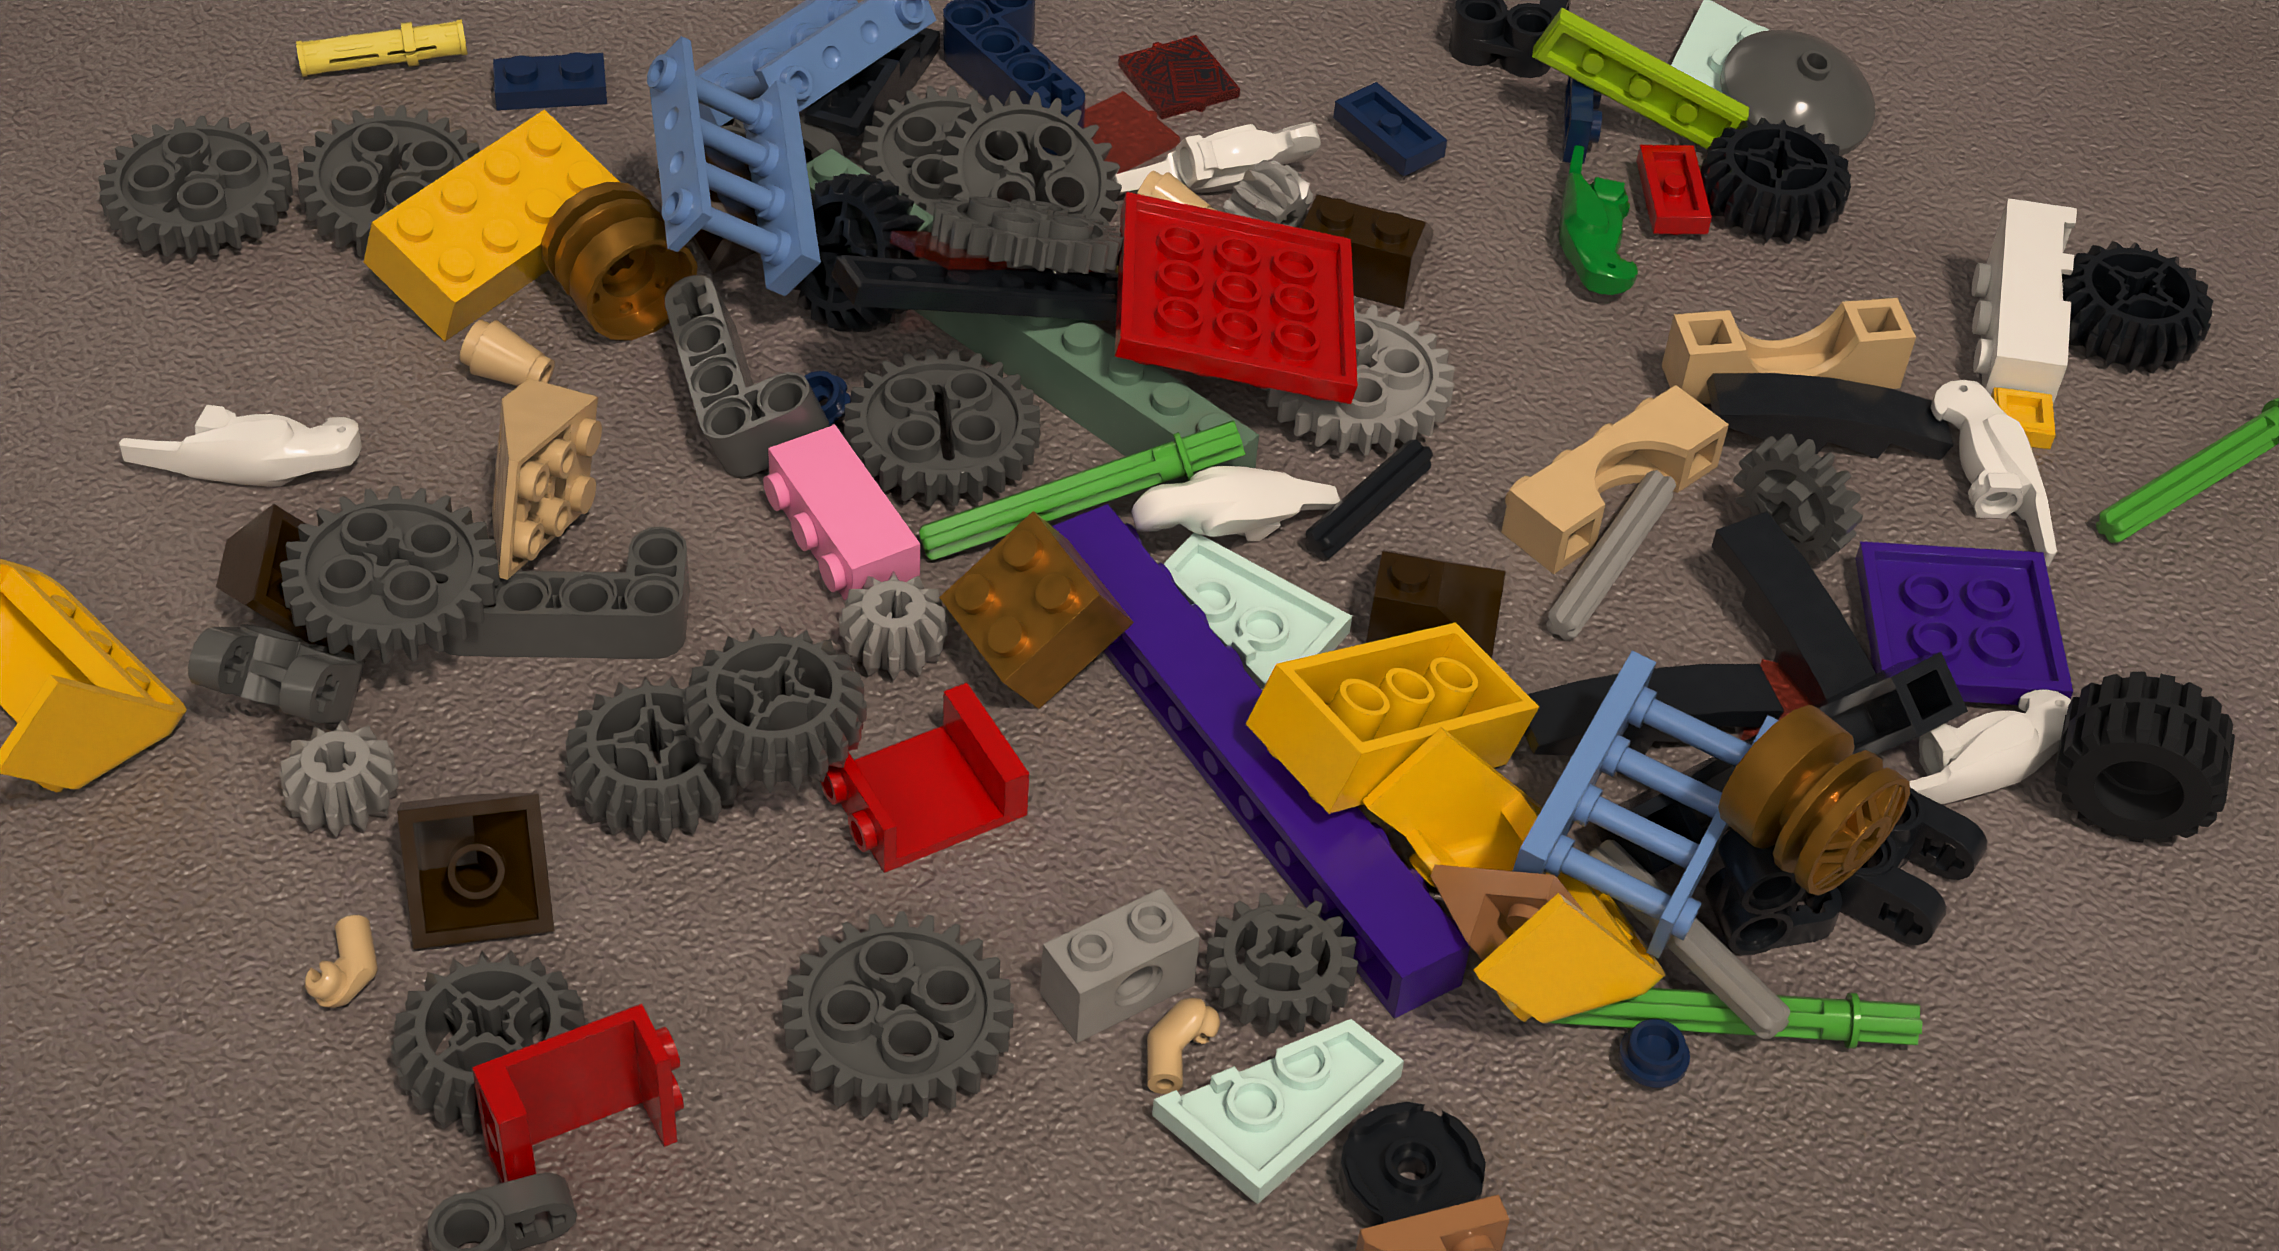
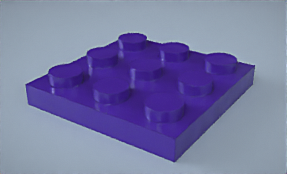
M1860 542L1855 560L1872 664L1876 674L1899 662L1942 652L1964 702L2018 705L2022 695L2034 690H2052L2071 699L2073 687L2043 552Z

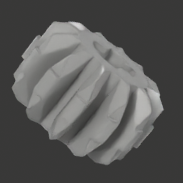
M1263 160L1256 165L1253 171L1247 170L1244 173L1243 180L1238 185L1233 186V193L1224 202L1223 208L1226 213L1299 228L1309 212L1307 208L1312 203L1313 193L1309 190L1310 184L1302 179L1301 174L1286 164L1284 166L1276 160L1272 162Z
M894 571L888 581L880 582L868 576L863 589H849L848 598L845 600V607L842 608V615L839 616V635L842 636L845 651L849 654L850 662H863L868 676L881 669L888 670L893 680L896 679L900 670L907 669L920 676L925 662H938L940 653L943 651L945 636L948 635L949 617L945 615L946 608L942 607L939 590L924 589L920 576L914 577L907 582L900 581Z
M343 720L335 731L326 733L314 725L311 741L291 740L290 757L281 761L279 776L282 788L284 789L285 805L290 810L292 817L302 818V822L306 824L309 832L317 830L328 824V828L336 838L346 825L354 824L365 832L367 822L369 821L368 816H387L390 805L389 799L397 796L399 779L397 769L394 768L393 751L388 746L387 740H377L369 725L352 733Z

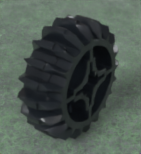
M1761 117L1757 125H1753L1748 121H1741L1737 129L1732 127L1724 128L1720 137L1713 138L1700 170L1708 204H1711V215L1724 217L1725 227L1727 228L1736 226L1742 228L1744 237L1752 233L1762 235L1766 243L1771 237H1779L1785 243L1790 244L1794 236L1810 241L1814 233L1826 234L1830 225L1837 223L1839 216L1844 212L1851 189V174L1848 171L1849 160L1839 156V146L1825 144L1824 134L1812 135L1806 132L1805 125L1798 128L1788 126L1784 119L1779 124H1770L1765 118Z
M843 173L839 176H833L832 180L815 183V193H811L821 263L794 288V290H800L796 305L804 307L806 310H811V320H815L820 324H828L829 328H834L835 331L851 332L853 330L854 332L866 333L876 330L877 327H885L895 323V314H902L904 311L911 309L853 306L832 276L837 256H859V254L863 257L919 260L920 254L918 253H920V250L919 252L915 250L919 248L922 250L927 244H930L917 236V231L925 220L917 215H910L914 201L906 196L899 195V186H895L891 182L882 181L880 178H876L875 175L859 174L857 176L856 174Z
M2114 241L2110 243L2107 249L2092 245L2088 253L2076 254L2071 275L2062 274L2063 301L2071 302L2069 344L2084 346L2086 348V358L2099 356L2106 360L2107 367L2112 363L2124 365L2128 372L2131 373L2137 366H2140L2149 373L2154 374L2159 366L2174 370L2179 361H2189L2192 354L2198 350L2201 341H2205L2211 326L2209 321L2212 316L2211 308L2214 301L2207 296L2208 284L2196 280V269L2180 267L2179 257L2166 258L2159 255L2158 247L2151 252L2142 250L2136 242L2130 248H2123Z

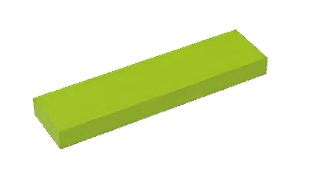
M1564 8L1559 10L1534 45L1533 58L1705 149L1711 146L1713 138L1721 136L1724 128L1732 127L1737 129L1741 121L1748 120V106Z

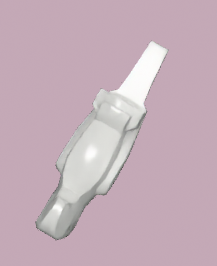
M1312 122L1283 128L1274 133L1257 130L1253 124L1220 131L1205 138H1202L1201 135L1185 137L1176 146V150L1169 153L1164 161L1118 173L1114 177V181L1122 185L1119 195L1126 194V192L1137 193L1147 175L1154 170L1162 175L1170 172L1194 193L1226 191L1238 185L1243 180L1244 173L1247 170L1253 171L1259 162L1263 160L1269 162L1276 160L1283 165L1303 161L1316 153L1321 145L1316 124Z
M1955 380L1942 385L1933 397L1931 410L1937 420L1941 421L1943 419L1951 422L1960 430L1959 456L1965 475L1972 484L1968 495L1970 503L1973 505L1975 517L2007 519L2009 514L2015 512L2022 520H2026L2036 552L2044 553L2046 566H2049L2057 553L2048 499L2036 458L2020 422L2008 416L1978 382Z
M206 405L195 424V435L186 437L182 442L123 438L119 442L125 462L177 472L190 478L265 487L283 486L296 477L313 472L336 471L350 467L358 458L362 448L358 423L350 418L330 417L325 419L324 424L308 428L298 421L274 414H252L236 417L235 413L226 410L223 406Z
M1214 466L1197 472L1187 482L1161 484L1151 487L1135 502L1131 513L1136 529L1139 532L1159 531L1181 524L1199 535L1215 537L1238 534L1245 536L1247 541L1260 542L1281 526L1280 521L1293 517L1301 510H1330L1340 499L1335 486L1293 478L1285 472L1241 466Z
M2034 690L2025 693L2019 699L2018 707L2026 713L2003 710L1990 712L1969 720L1959 728L1945 723L1921 735L1919 738V762L1928 776L1909 781L1910 787L1940 804H1948L2023 781L2059 751L2064 719L2071 700L2056 691Z

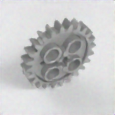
M1372 304L1366 314L1357 313L1354 306L1358 387L1351 404L1331 400H1316L1306 395L1272 388H1262V390L1268 391L1267 406L1279 407L1277 420L1280 423L1295 420L1294 435L1296 436L1306 434L1309 431L1315 432V446L1320 447L1329 439L1337 440L1339 453H1344L1350 443L1359 445L1363 455H1369L1371 445L1379 443L1386 452L1393 453L1395 439H1399L1405 444L1409 440L1416 439L1417 432L1431 436L1433 434L1434 422H1444L1447 407L1451 405L1454 388L1452 381L1455 369L1454 366L1447 364L1449 351L1447 349H1435L1436 334L1418 336L1420 329L1419 321L1416 320L1403 326L1399 324L1400 312L1394 311L1386 318L1378 317L1377 305Z

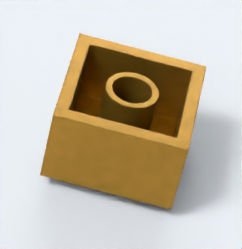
M1034 511L939 597L1000 680L1038 709L1134 623L1070 541Z

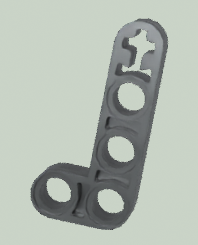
M692 275L674 283L665 296V308L700 428L727 473L733 476L744 477L769 468L768 448L829 427V421L804 376L798 373L786 372L756 384L753 383L736 325L711 279L703 275Z
M651 527L640 531L632 538L629 545L626 573L517 571L508 580L500 578V584L495 585V604L483 605L485 621L482 624L465 621L467 638L464 640L449 634L442 636L444 652L456 656L614 659H660L669 657L683 647L686 639L690 596L686 540L679 532L666 527Z

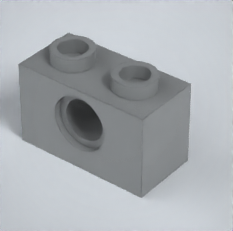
M1160 888L1044 943L1040 994L1074 1041L1079 1043L1193 987L1200 936L1164 889Z

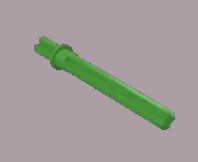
M2279 398L2266 403L2262 413L2102 510L2099 514L2100 520L2096 523L2098 533L2105 534L2111 543L2121 542L2278 445Z
M1232 420L1182 438L1180 433L1177 432L1173 434V441L922 525L919 528V534L924 551L930 560H938L1005 537L1032 511L1036 512L1046 522H1050L1183 476H1187L1189 481L1195 472L1246 455L1235 421Z
M1651 988L1644 995L1549 1022L1551 1024L1633 1028L1642 1021L1659 1019L1667 1021L1676 1026L1680 1031L1757 1036L1712 991ZM1850 992L1847 993L1845 999L1776 995L1789 1007L1790 1015L1786 1028L1778 1032L1774 1037L1844 1041L1846 1048L1855 1049L1858 1042L1918 1045L1919 1034H1922L1923 1020L1920 1019L1919 1004L1860 1000L1857 993Z

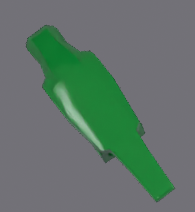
M1576 145L1574 146L1563 193L1559 242L1566 259L1572 263L1581 282L1589 292L1602 295L1623 293L1633 286L1638 274V268L1634 262H1628L1617 254L1621 246L1623 219L1628 216L1630 209L1628 195L1624 188L1625 183L1595 177L1594 182L1589 185L1581 174L1584 147Z

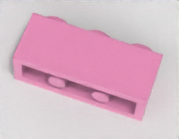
M836 425L768 448L769 475L763 478L764 490L768 501L775 511H784L791 522L792 532L798 546L803 551L810 550L818 561L822 579L831 592L838 591L843 599L846 600L849 589H863L868 576L880 582L888 581L893 571L898 579L904 582L920 576L919 541Z

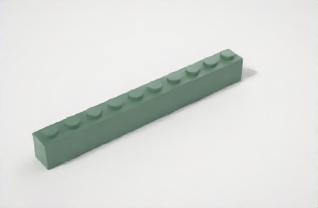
M832 148L806 163L811 193H815V183L832 180L833 176H839L843 173L856 174L857 176L859 174H869ZM913 204L910 215H917L925 220L917 231L918 238H922L930 243L928 248L932 246L931 244H935L934 249L941 254H946V249H948L949 253H953L952 250L955 249H949V247L937 249L942 244H950L939 243L937 241L938 237L931 236L933 216L916 204ZM925 247L920 250V255L924 256H920L919 260L932 261L931 259H934V261L939 260L938 262H951L941 260L948 257L951 259L947 260L954 259L953 261L957 260L970 264L974 262L975 258H977L976 260L986 258H984L985 256H976L969 260L973 257L971 256L966 259L970 256L967 255V251L938 256L940 254L935 255V253L929 250L928 255L930 256L926 257ZM914 310L976 354H982V358L992 365L997 362L1003 363V372L1008 376L1019 374L1021 376V385L1027 389H1032L1034 394L1124 456L1173 441V434L1177 432L1180 433L1182 438L1234 420L1246 455L1216 466L1256 467L1259 434L1156 365H1143L1132 360L1115 357V338L1089 320ZM1183 476L1165 484L1184 483L1188 481V478Z

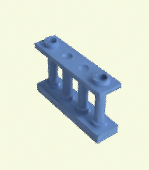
M805 0L696 70L695 75L747 99L759 98L778 80L796 89L798 110L800 112L935 22L936 17L928 0H863L860 3L857 0ZM699 103L701 119L717 126H722L733 119V117Z
M681 36L665 54H660L653 60L647 74L667 248L678 252L700 229L708 231L760 253L763 261L766 289L786 296L821 263L796 89L776 80L759 98L749 100L696 76L691 40ZM699 103L742 121L746 138L701 119ZM704 146L749 165L752 182L707 163ZM709 190L754 208L758 226L711 207Z
M1631 651L1521 845L1512 871L1538 874L1548 873L1556 877L1562 872L1659 920L1646 952L1659 959L1671 935L1684 941L1702 905L1701 902L1691 897L1729 825L1720 818L1718 809L1722 792L1629 748L1631 740L1622 736L1629 724L1641 728L1643 723L1734 767L1738 765L1752 745L1657 700V692L1647 687L1656 662L1637 652ZM1767 715L1753 744L1779 720ZM1603 772L1613 777L1616 772H1619L1713 818L1700 844L1601 797L1603 790L1595 786L1601 773ZM1590 821L1685 868L1686 871L1673 895L1671 896L1574 848L1575 840L1567 837L1573 823L1576 822L1586 827Z

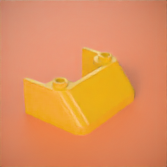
M0 559V706L17 722V725L0 748V774L31 780L54 792H62L64 788L80 789L170 735L187 711L183 702L64 586L36 569Z
M1442 727L1362 800L1367 809L1407 838L1415 850V853L1409 857L1411 864L1433 887H1436L1431 878L1434 865L1512 871L1519 849L1542 810V807ZM1562 872L1557 878L1581 906L1583 911L1557 893L1473 969L1478 978L1496 990L1507 1008L1523 1022L1534 1017L1539 1022L1545 1024L1638 997L1647 993L1665 976L1664 970L1655 957L1646 953L1647 946L1613 899Z

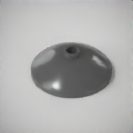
M1792 30L1757 32L1735 44L1723 64L1721 70L1722 92L1749 107L1747 121L1753 125H1757L1761 117L1765 118L1770 124H1779L1784 119L1786 124L1791 127L1798 128L1805 125L1806 132L1812 135L1824 134L1825 144L1839 146V156L1856 149L1864 141L1873 126L1876 111L1875 101L1864 75L1846 54L1818 37Z

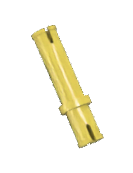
M462 19L454 22L413 27L412 22L401 23V29L304 42L296 41L302 77L407 62L408 67L419 66V60L461 54L468 55Z

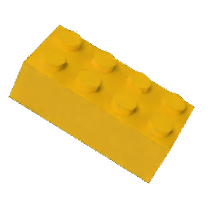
M544 109L371 223L363 263L445 342L549 270L542 259V237L550 218L566 200L587 187L604 182L620 181Z
M1455 622L1277 663L1246 725L1264 743L1269 753L1278 759L1308 791L1309 796L1316 803L1320 804L1328 814L1363 805L1362 800L1440 727L1445 729L1491 767L1495 768L1506 765L1538 711L1539 706Z

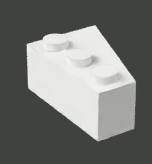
M2008 198L1987 263H1978L1976 265L1971 292L1972 296L1980 297V300L1975 308L1972 332L1973 334L1981 335V338L1975 350L1973 371L1974 373L1982 374V386L1990 396L1993 388L1998 387L2051 394L2054 404L2068 365L2071 302L2063 301L2062 274H2072L2074 255L2063 252L2071 230L2076 224L2077 208Z

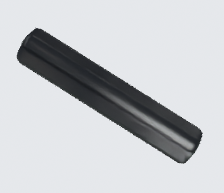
M1417 439L1409 440L1307 529V540L1304 543L1306 549L1309 552H1315L1320 559L1331 558L1431 468L1430 459L1433 457V453L1430 447L1423 446Z

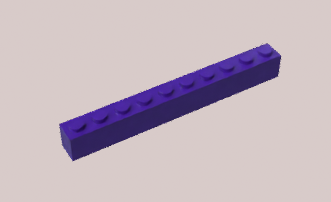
M1109 504L1053 525V528L1070 541L1134 622L1104 650V653L1304 906L1307 908L1317 900L1322 903L1321 919L1326 921L1329 918L1340 916L1344 920L1341 937L1355 938L1356 946L1353 959L1358 961L1357 973L1391 1016L1395 1019L1462 986L1470 946L1453 917H1448L1430 896L1422 876L1416 870L1408 869L1392 850L1387 835L1377 823H1370L1357 806L1328 814L1320 804L1316 803L1309 796L1308 791L1289 770L1269 753L1264 743L1246 725L1264 688L1260 689L1244 670L1238 653L1231 646H1225L1211 630L1201 608L1196 604H1190L1178 590L1168 568L1162 563L1157 564L1146 551L1135 528L1129 523L1124 524Z

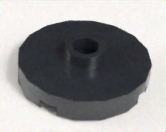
M1401 1102L1379 1106L1356 1121L1348 1134L1347 1141L1343 1145L1338 1178L1346 1202L1364 1222L1371 1226H1376L1481 1198L1486 1162L1477 1138L1458 1118L1443 1110L1441 1116L1434 1112L1423 1111L1425 1104ZM1410 1172L1416 1174L1421 1179L1412 1180L1400 1174Z

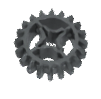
M779 626L774 636L762 637L752 628L748 641L740 642L727 636L723 652L707 650L705 660L702 662L703 666L692 668L689 687L686 688V695L683 696L685 733L689 737L690 744L695 745V752L699 756L700 763H713V769L716 771L718 779L736 773V779L739 781L742 789L746 788L754 780L763 781L767 790L771 793L777 782L789 781L798 791L803 777L809 775L824 782L828 766L844 768L849 751L858 749V743L862 738L863 722L867 719L864 684L860 678V673L854 672L849 654H836L831 639L813 644L807 629L793 638L787 637L781 626Z
M644 676L640 687L635 689H629L618 682L614 693L615 697L611 698L596 694L592 710H579L575 728L568 730V738L566 739L567 758L564 759L566 778L570 779L572 796L576 799L577 806H586V812L589 814L592 823L607 820V825L610 827L613 835L627 827H632L633 833H635L639 842L648 831H659L668 842L673 828L682 826L692 834H695L699 818L717 822L721 812V805H734L735 796L738 793L737 786H740L739 781L736 779V773L718 779L717 773L713 769V763H700L699 756L695 752V745L690 744L689 737L685 733L683 696L686 695V688L680 689L673 676L663 686H653L646 676ZM653 751H656L658 754L659 764L654 762Z
M512 950L501 962H491L486 954L481 951L476 964L464 967L453 958L449 968V975L443 977L427 972L426 981L424 982L425 991H408L405 1002L406 1011L396 1014V1021L394 1023L395 1037L393 1038L394 1044L391 1046V1053L394 1065L398 1066L399 1085L404 1089L406 1095H412L413 1103L419 1109L421 1115L434 1111L436 1120L440 1122L443 1129L462 1118L464 1129L472 1136L481 1125L472 1067L533 1045V1037L543 1029L547 1032L544 1039L546 1040L589 1024V1020L584 1017L583 1002L580 996H578L577 990H568L567 980L564 979L561 971L546 974V968L542 965L539 957L522 967L519 966V960ZM451 1030H454L456 1034L448 1039L449 1047L437 1056L435 1053L440 1043Z

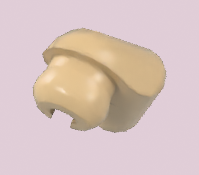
M1186 998L1178 1001L1149 1031L1147 1037V1086L1153 1092L1168 1094L1175 1090L1179 1091L1183 1085L1182 1050L1191 1040L1198 1044H1205L1209 1042V1037L1216 1036L1220 1027L1219 1014L1213 1007L1205 1006V1002L1202 999Z

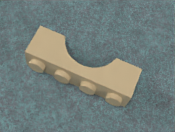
M1898 298L1841 302L1831 316L1814 329L1799 336L1783 340H1761L1746 335L1737 327L1730 310L1674 314L1661 366L1670 388L1677 385L1701 404L1711 403L1707 380L1713 373H1781L1829 377L1898 389L1901 387L1916 336Z
M1677 385L1654 399L1651 397L1647 398L1632 413L1615 424H1605L1591 439L1574 450L1567 449L1561 452L1550 465L1533 476H1524L1517 480L1509 489L1505 498L1507 506L1501 533L1552 574H1555L1596 546L1606 505L1600 496L1602 492L1623 484L1640 483L1645 475L1653 470H1658L1663 476H1671L1676 483L1673 491L1676 493L1680 492L1718 467L1729 424Z

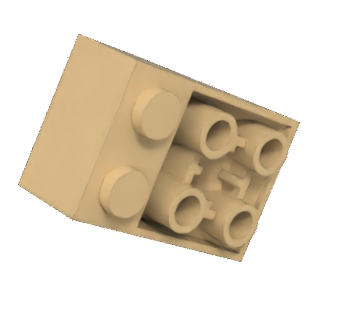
M528 378L502 398L492 506L494 539L496 542L500 578L508 580L528 561H533L547 544L555 537H560L574 520L581 514H586L591 508L596 493V480L590 477L592 456L598 449L602 435L601 422L596 420L597 396Z

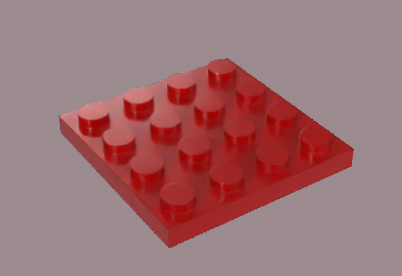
M1126 192L1120 215V232L1122 233L1123 243L1118 264L1115 357L1132 360L1143 365L1153 364L1188 371L1203 377L1212 376L1247 383L1257 388H1272L1306 395L1316 400L1352 403L1358 382L1350 238Z

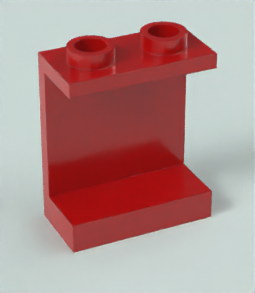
M967 682L944 691L943 726L855 760L849 753L844 768L828 766L824 782L820 781L828 801L832 805L840 803L847 813L849 829L857 847L862 852L870 850L884 873L1025 817L1028 813L1029 772Z
M643 1004L472 1067L485 1147L501 1183L537 1174L532 1145L641 1103L663 1146L666 1147L678 1142L675 1112L684 1109L682 1094L672 1073L673 1070L680 1068L678 1051L669 1030L665 1026L655 1030Z

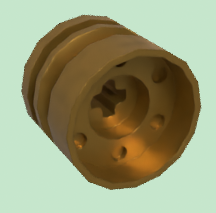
M604 182L583 189L566 200L550 218L542 237V259L550 273L561 284L567 295L572 297L576 306L594 330L611 340H634L656 332L670 323L665 308V296L674 283L684 277L697 275L698 264L686 244L678 252L667 248L665 222L662 215L652 206L650 200L642 191L629 183Z
M1807 705L1793 710L1777 721L1752 745L1726 783L1718 809L1720 818L1754 847L1766 849L1775 845L1773 851L1775 865L1783 871L1795 873L1796 882L1807 892L1821 895L1835 889L1850 878L1873 856L1889 836L1906 807L1910 796V782L1896 770L1888 767L1883 769V760L1875 753L1864 750L1853 754V736L1819 708Z

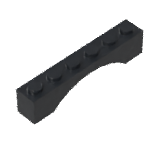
M1942 652L1899 662L1814 705V707L1819 708L1853 736V754L1864 750L1879 754L1913 740L1968 712ZM1757 735L1745 740L1744 742H1747L1752 745ZM1711 757L1681 773L1723 792L1736 767ZM1652 788L1618 804L1697 844H1700L1713 819ZM1593 823L1601 843L1609 839L1615 840L1650 874L1657 873L1674 864ZM1728 826L1726 832L1729 831L1732 827Z

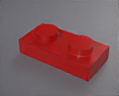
M1640 145L1636 162L1653 234H1708L1712 216L1694 145Z

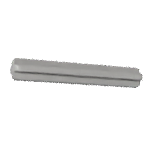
M1658 470L1650 471L1645 475L1549 611V620L1546 623V627L1551 634H1558L1565 641L1577 637L1672 500L1676 483L1671 476H1663Z
M1606 840L1599 847H1594L1589 853L1590 856L1672 896L1615 840ZM1624 904L1653 934L1655 933L1659 920ZM1695 918L1684 941L1671 935L1666 946L1758 1037L1768 1040L1786 1028L1789 1023V1007L1697 918Z

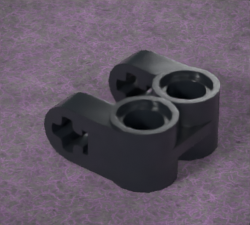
M1456 0L1449 40V52L1457 61L1467 65L1484 66L1500 59L1503 69L1510 74L1523 78L1540 77L1546 74L1551 67L1532 57L1534 45L1561 8L1569 11L1571 0H1540L1539 4H1518L1510 10H1507V5L1503 0Z
M1910 787V796L1904 812L1889 836L1861 868L1837 886L1843 901L1840 912L1850 915L1900 942L1909 945L1927 943L1945 917L1947 906L1941 894L1934 887L1901 868L1910 860L1947 879L1961 880L1967 878L1974 871L1987 850L1988 841L1984 832L1969 818L1918 793Z
M1732 828L1722 837L1718 844V852L1725 867L1715 873L1706 885L1707 898L1729 948L1734 953L1740 955H1755L1774 948L1811 943L1827 938L1834 930L1843 903L1841 892L1836 887L1821 895L1807 892L1796 882L1795 873L1783 871L1775 865L1773 856L1775 845L1766 849L1754 847ZM1805 902L1806 905H1797V903ZM1812 910H1821L1820 913L1812 912Z

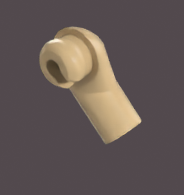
M351 915L340 919L335 925L339 958L334 963L331 961H321L319 965L322 973H319L314 968H310L305 978L307 993L314 997L316 1002L322 1007L336 1008L348 1004L377 974L378 967L370 921L364 916Z

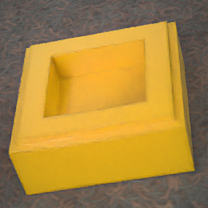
M1994 387L1991 397L2008 416L2020 422L2031 447L2051 449L2056 435L2052 395Z

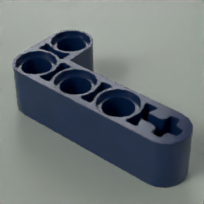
M953 0L943 9L944 60L958 75L977 90L981 96L988 100L989 96L994 95L1004 106L1011 91H1016L1022 104H1028L1033 93L1038 92L1042 107L1048 109L1052 102L1059 98L1062 104V115L1068 117L1077 109L1082 111L1077 125L1084 129L1085 92L1032 45L1035 38V0ZM1042 147L1047 153L1058 155L1055 151Z

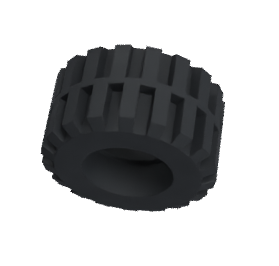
M2131 672L2130 677L2122 678L2118 674L2103 677L2102 685L2091 682L2081 689L2080 697H2073L2068 705L2055 767L2054 782L2056 791L2062 792L2061 801L2068 810L2078 811L2077 819L2088 826L2096 824L2101 827V833L2113 837L2119 834L2129 837V841L2143 843L2144 839H2155L2158 843L2172 842L2175 835L2188 838L2198 834L2199 826L2209 827L2216 821L2217 812H2222L2226 803L2235 735L2232 734L2233 723L2230 716L2221 713L2222 704L2214 696L2203 697L2201 696V687L2191 682L2184 685L2175 682V676L2161 673L2160 678L2149 677L2146 675V672Z

